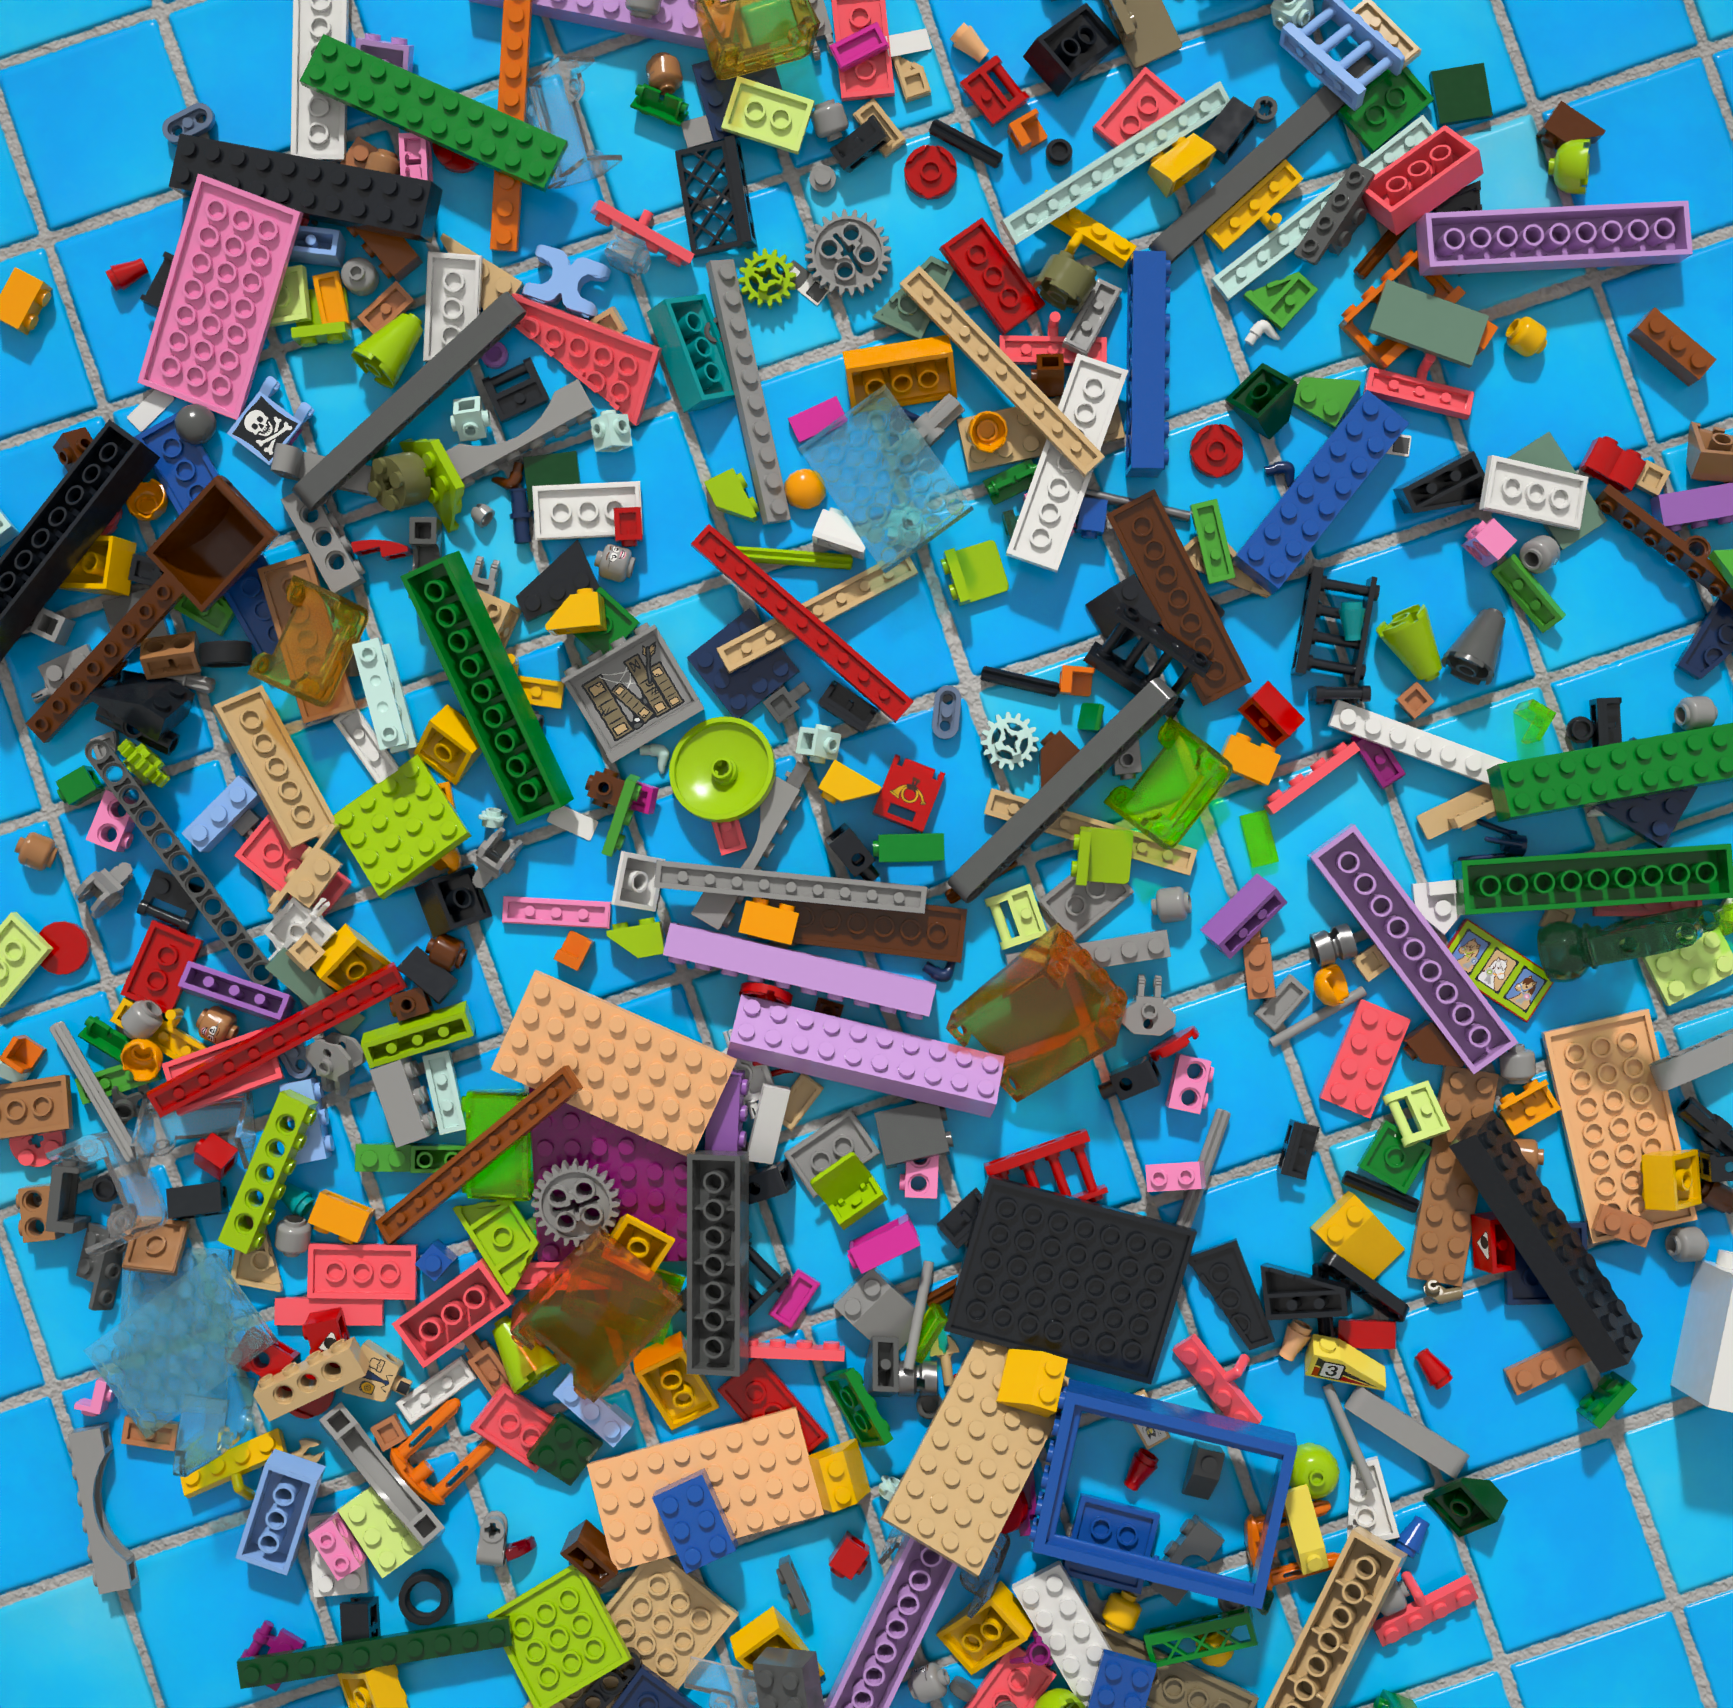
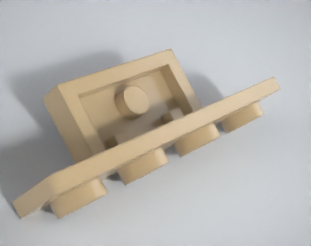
M1482 784L1417 815L1416 819L1425 838L1430 840L1451 829L1460 827L1462 831L1476 826V820L1483 816L1486 819L1497 816L1490 785Z
M331 823L329 826L325 825L317 835L318 842L313 848L310 846L305 850L300 858L303 861L297 870L293 868L284 880L287 884L281 892L277 890L269 899L268 903L270 906L267 909L269 913H278L290 895L308 908L315 904L343 866L340 861L324 850L340 829L338 824Z

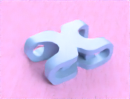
M538 245L535 255L541 263L553 268L552 276L549 281L543 284L526 283L522 294L525 297L552 307L562 300L570 314L590 320L596 317L598 314L596 306L593 302L580 296L581 288L589 281L606 282L610 277L611 270L602 263L584 257L577 258L571 265L564 251L546 245Z

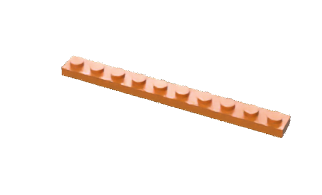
M504 0L498 111L526 122L533 0ZM495 170L490 249L494 251L518 252L522 182Z

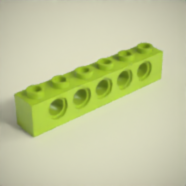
M291 1089L279 1092L217 1241L244 1254L253 1252L262 1246L266 1235L263 1234L266 1226L272 1222L276 1214L274 1209L276 1202L285 1193L286 1185L284 1183L286 1178L292 1174L296 1167L297 1161L294 1159L297 1152L306 1143L307 1136L305 1133L307 1128L313 1124L317 1117V1111L315 1110L318 1105L317 1101ZM288 1117H291L294 1120V1129H291L288 1126ZM278 1141L284 1145V1154H281L277 1149ZM268 1166L274 1171L273 1179L267 1174ZM257 1191L263 1194V1203L258 1201ZM247 1216L252 1218L253 1228L247 1224Z

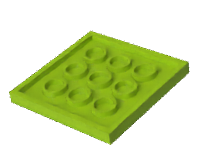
M418 754L400 766L395 773L379 784H375L333 815L335 818L334 823L340 826L338 831L378 896L383 900L472 836Z
M570 1565L487 1615L488 1619L510 1615L514 1643L512 1646L503 1648L534 1708H549L632 1659L594 1583L573 1565Z

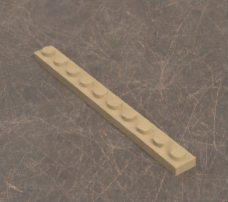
M920 265L900 282V288L1084 478L1105 459V456Z

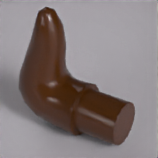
M514 462L509 478L493 477L491 479L492 482L506 490L518 488L523 478L524 464Z

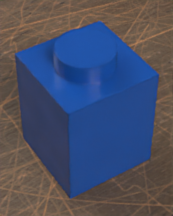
M1084 497L1077 515L1075 533H1080L1081 538L1097 539V536H1102L1105 528L1108 500Z
M437 1239L418 1259L415 1265L435 1282L458 1256Z

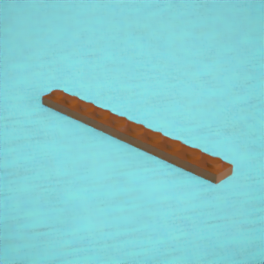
M567 1065L560 1068L375 1221L387 1243L392 1244L399 1240L582 1090L583 1086L570 1066Z

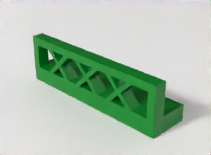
M1250 1606L1145 1630L1143 1635L1150 1662L1156 1663L1157 1668L1258 1645L1252 1622L1253 1613ZM1247 1625L1250 1639L1239 1641L1231 1636L1235 1627ZM1229 1628H1230V1630L1228 1631V1633H1226L1225 1631H1223L1224 1629H1229ZM1217 1632L1225 1637L1222 1644L1213 1647L1206 1643L1204 1640L1208 1633ZM1204 1634L1201 1639L1197 1637L1198 1635ZM1190 1638L1197 1642L1198 1645L1195 1651L1187 1653L1180 1649L1178 1646L1181 1640ZM1177 1640L1175 1645L1171 1643V1641ZM1228 1640H1230L1231 1642H1233V1643H1230V1644H1226V1642H1227ZM1163 1643L1172 1649L1167 1658L1157 1660L1153 1645ZM1201 1646L1207 1648V1649L1199 1650ZM1175 1652H1177V1653L1180 1654V1655L1173 1656V1654H1174Z

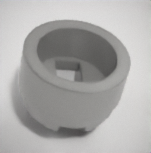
M477 504L471 510L473 521L481 528L487 526L495 515V511L486 504Z

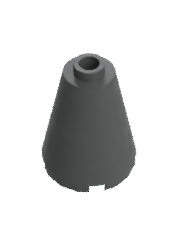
M1494 608L1481 610L1443 655L1441 660L1442 666L1445 668L1448 665L1452 668L1450 674L1464 682L1479 685L1481 681H1486L1485 685H1489L1494 678L1506 623L1503 614Z

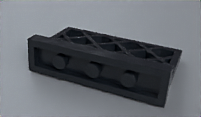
M726 136L723 141L675 151L691 252L695 254L694 258L742 247L747 249L758 247L741 144L736 136ZM722 149L724 157L718 166L707 160L712 151ZM694 155L700 159L692 172L684 168L683 157ZM704 163L715 169L707 183L696 176ZM719 173L728 180V184L722 193L711 186ZM694 179L704 185L697 198H694L688 192V187ZM709 189L719 195L711 209L701 203ZM724 199L732 205V211L727 219L716 213ZM698 205L709 212L701 225L695 222L692 217ZM713 215L724 222L716 235L705 229ZM733 218H734V223H735V225H733L732 223H730ZM728 225L736 230L737 241L726 243L720 239ZM704 231L713 239L708 247L698 249L696 240Z

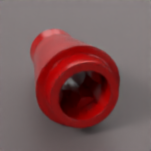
M141 258L110 266L111 269L105 271L115 291L120 289L124 291L143 275L149 273Z
M1428 1348L1423 1349L1414 1357L1419 1363L1429 1386L1433 1385L1436 1390L1442 1388L1453 1379L1450 1373L1451 1369L1433 1355Z
M1140 1448L1133 1455L1124 1484L1129 1489L1138 1491L1140 1486L1158 1468V1458L1150 1451Z

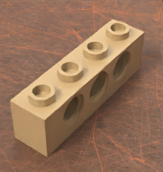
M355 1337L346 1341L345 1339H340L323 1352L320 1350L315 1351L306 1360L298 1364L296 1362L288 1364L282 1369V1372L275 1375H265L257 1382L258 1385L253 1396L270 1422L366 1376L370 1362ZM329 1363H336L340 1367L334 1368ZM311 1374L316 1379H309L305 1375ZM281 1386H288L292 1391H286Z

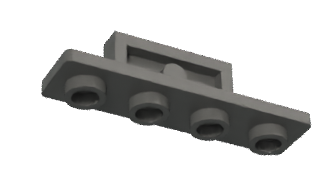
M1357 164L1350 166L1294 251L1297 258L1317 265L1327 249L1339 256L1343 248L1348 246L1358 225H1361L1366 218L1368 209L1361 197L1375 177L1373 171Z
M114 1203L107 1227L98 1223H88L76 1276L94 1283L88 1307L90 1310H112L122 1271V1263L135 1215L136 1205Z

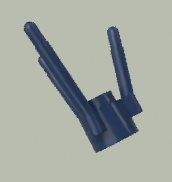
M1477 819L1476 822L1480 826L1504 834L1502 838H1484L1486 842L1500 844V850L1504 851V853L1459 857L1458 861L1510 858L1514 856L1523 857L1527 849V837L1517 835V831L1508 830Z

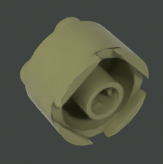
M1061 250L1059 254H1053L1049 257L1035 280L1033 287L1034 289L1039 287L1041 289L1039 295L1052 306L1063 311L1066 307L1073 308L1071 313H1079L1096 285L1095 277L1097 272L1092 267L1081 265L1075 261L1074 256L1069 252Z
M402 452L373 460L368 492L371 497H376L377 501L385 509L396 511L425 502L430 495L431 480L430 476H425L423 468L427 467L419 455L414 452Z

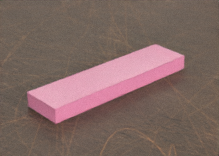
M503 896L502 923L610 929L611 902Z

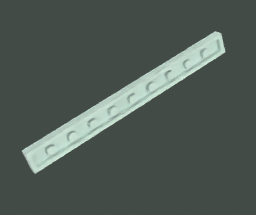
M1221 81L1205 89L1001 220L1000 223L1012 245L1018 244L1178 141V138L1186 136L1220 114L1230 101Z
M1422 115L1362 161L1359 166L1373 171L1376 175L1436 131L1424 115ZM1342 178L1211 279L1213 285L1227 302L1298 247Z

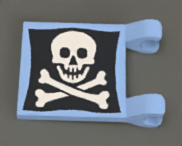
M272 376L266 378L260 391L227 432L228 435L269 466L272 464L276 443L288 445L301 426L315 411L308 403L302 402L293 417L272 401L270 397L280 388V383Z

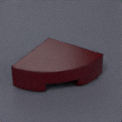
M534 1536L510 1543L505 1551L507 1561L518 1558L537 1546Z

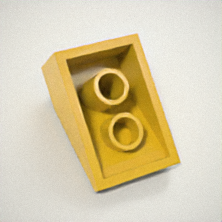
M100 535L58 589L103 595L129 596L131 580H128L137 543L116 536Z
M1347 1191L1310 1227L1335 1254L1344 1258L1373 1280L1405 1250L1380 1220L1350 1191Z
M681 1331L633 1354L635 1375L671 1431L719 1408V1403L705 1375L687 1374V1340Z
M999 1581L982 1592L937 1632L936 1636L965 1669L973 1675L1027 1641L1034 1626L1019 1600L1002 1581Z
M774 1606L730 1637L735 1659L754 1678L753 1662L766 1647L810 1651L791 1624ZM818 1663L819 1675L821 1677L825 1672Z

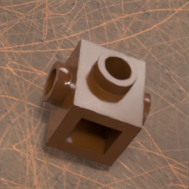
M86 427L62 433L53 448L58 454L59 461L65 466L67 471L72 468L93 439Z
M604 768L603 773L596 771L594 775L590 774L585 790H588L587 796L593 798L592 804L606 809L608 804L617 807L625 783L624 780L618 779L620 773ZM605 784H608V785H609L608 791L605 792V793H603V791H602L603 786H604Z

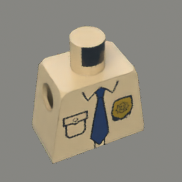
M366 1340L361 1346L362 1351L370 1362L366 1376L345 1385L342 1392L380 1402H385L390 1397L392 1391L407 1396L413 1381L399 1375L404 1362L373 1341Z

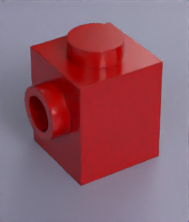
M212 1132L206 1139H200L194 1147V1164L221 1181L237 1163L239 1150Z
M847 1531L829 1557L830 1570L838 1577H847L852 1580L855 1574L860 1575L868 1563L865 1559L869 1554V1545Z

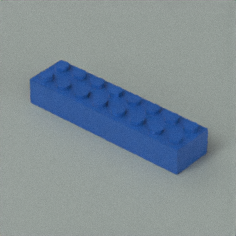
M1133 251L1127 267L1126 370H1128V374L1126 377L1125 477L1157 478L1162 470H1165V465H1168L1169 450L1164 449L1165 439L1169 437V422H1164L1166 411H1169V395H1165L1166 384H1169L1170 370L1165 368L1166 357H1169L1170 341H1165L1167 330L1170 329V314H1165L1167 304L1170 303V287H1166L1167 277L1170 276L1171 261L1166 260V251Z
M1366 390L1232 559V564L1273 595L1280 589L1409 425V422L1369 390Z

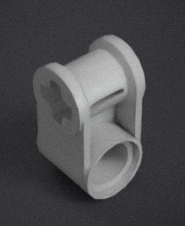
M491 1511L484 1518L480 1528L476 1565L504 1567L508 1521L505 1514L500 1511ZM495 1523L498 1529L492 1530V1525L490 1524Z

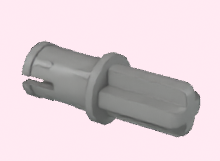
M193 673L164 677L175 680L187 689L205 693H212L216 684L213 678Z

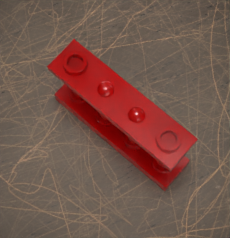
M1085 1128L984 1163L987 1175L1009 1180V1170L1019 1166L1020 1170L1024 1172L1028 1185L1040 1188L1033 1166L1035 1165V1160L1045 1158V1161H1048L1060 1194L1096 1202L1104 1198L1103 1194L1108 1193L1105 1184L1096 1185L1084 1150L1086 1147L1085 1143L1090 1141ZM1069 1148L1075 1154L1087 1189L1071 1195L1058 1158L1061 1156V1151Z

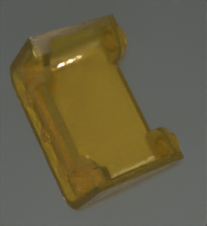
M694 0V10L709 61L716 78L719 80H726L800 60L806 57L814 47L820 21L809 0H727L720 2V0Z
M293 575L286 588L287 601L295 606L273 654L271 655L266 652L258 654L253 659L247 674L309 703L323 707L331 701L354 653L352 644L359 642L367 625L369 614L366 608L347 598Z

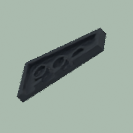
M1235 1238L1190 1254L1188 1263L1196 1271L1200 1280L1212 1294L1214 1300L1228 1317L1229 1322L1248 1349L1252 1350L1275 1342L1237 1239Z

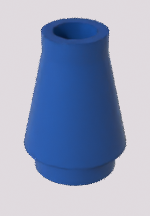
M1415 1515L1409 1525L1399 1534L1400 1537L1395 1539L1397 1541L1395 1547L1408 1554V1557L1414 1559L1415 1555L1420 1553L1427 1528L1430 1524Z

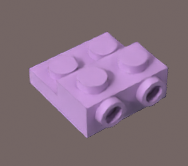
M365 33V38H356L355 48L409 72L413 71L414 45H408V39L391 37V42L381 41V35Z

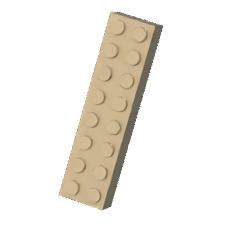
M1361 1526L1352 1529L1264 1708L1333 1707L1408 1554Z

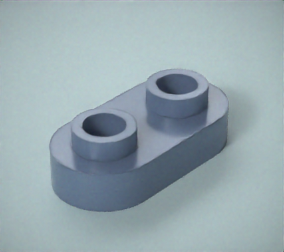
M193 104L167 118L162 126L163 134L174 145L178 144L179 136L175 135L177 129H182L181 134L199 137L214 127L216 121L215 114L206 104ZM206 116L204 123L198 122L200 117Z
M950 685L939 688L934 697L932 731L936 737L944 740L955 736L959 728L961 694L957 688ZM950 695L953 698V702L948 705L945 704L942 700L943 696ZM941 722H948L950 729L948 731L941 730Z
M305 1042L279 1055L289 1075L297 1079L305 1078L314 1071V1067L306 1058L307 1045ZM300 1059L304 1060L306 1063V1067L304 1069H300L298 1067V1061Z

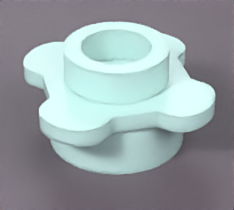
M486 808L478 818L482 820V826L501 828L505 818H508V814L502 813V810L499 808Z
M883 1475L878 1491L884 1499L890 1501L900 1480L892 1476Z

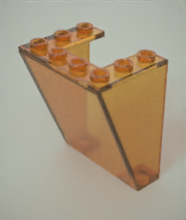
M1058 922L955 1008L951 1013L946 1029L963 1047L968 1045L972 1034L990 1053L1005 1056L1000 1086L1016 1102H1019L1116 1046L1128 997L1125 991L1111 980L1107 971L1098 966L1090 953L1074 940L1071 932L1065 930ZM960 1026L962 1028L963 1034L958 1031L957 1027ZM1009 1078L1014 1082L1016 1090L1011 1086Z
M599 1226L512 1308L511 1338L520 1347L526 1346L530 1350L535 1347V1342L543 1348L549 1347L554 1352V1357L561 1364L565 1365L568 1363L573 1368V1386L576 1394L582 1399L586 1400L588 1398L594 1403L681 1308L683 1299L680 1293Z

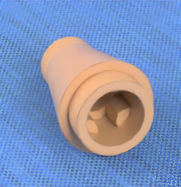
M965 23L950 38L955 48L974 58L978 63L990 51L973 27Z
M1293 1319L1291 1323H1288L1279 1355L1288 1361H1294L1296 1355L1312 1338V1327L1298 1319Z

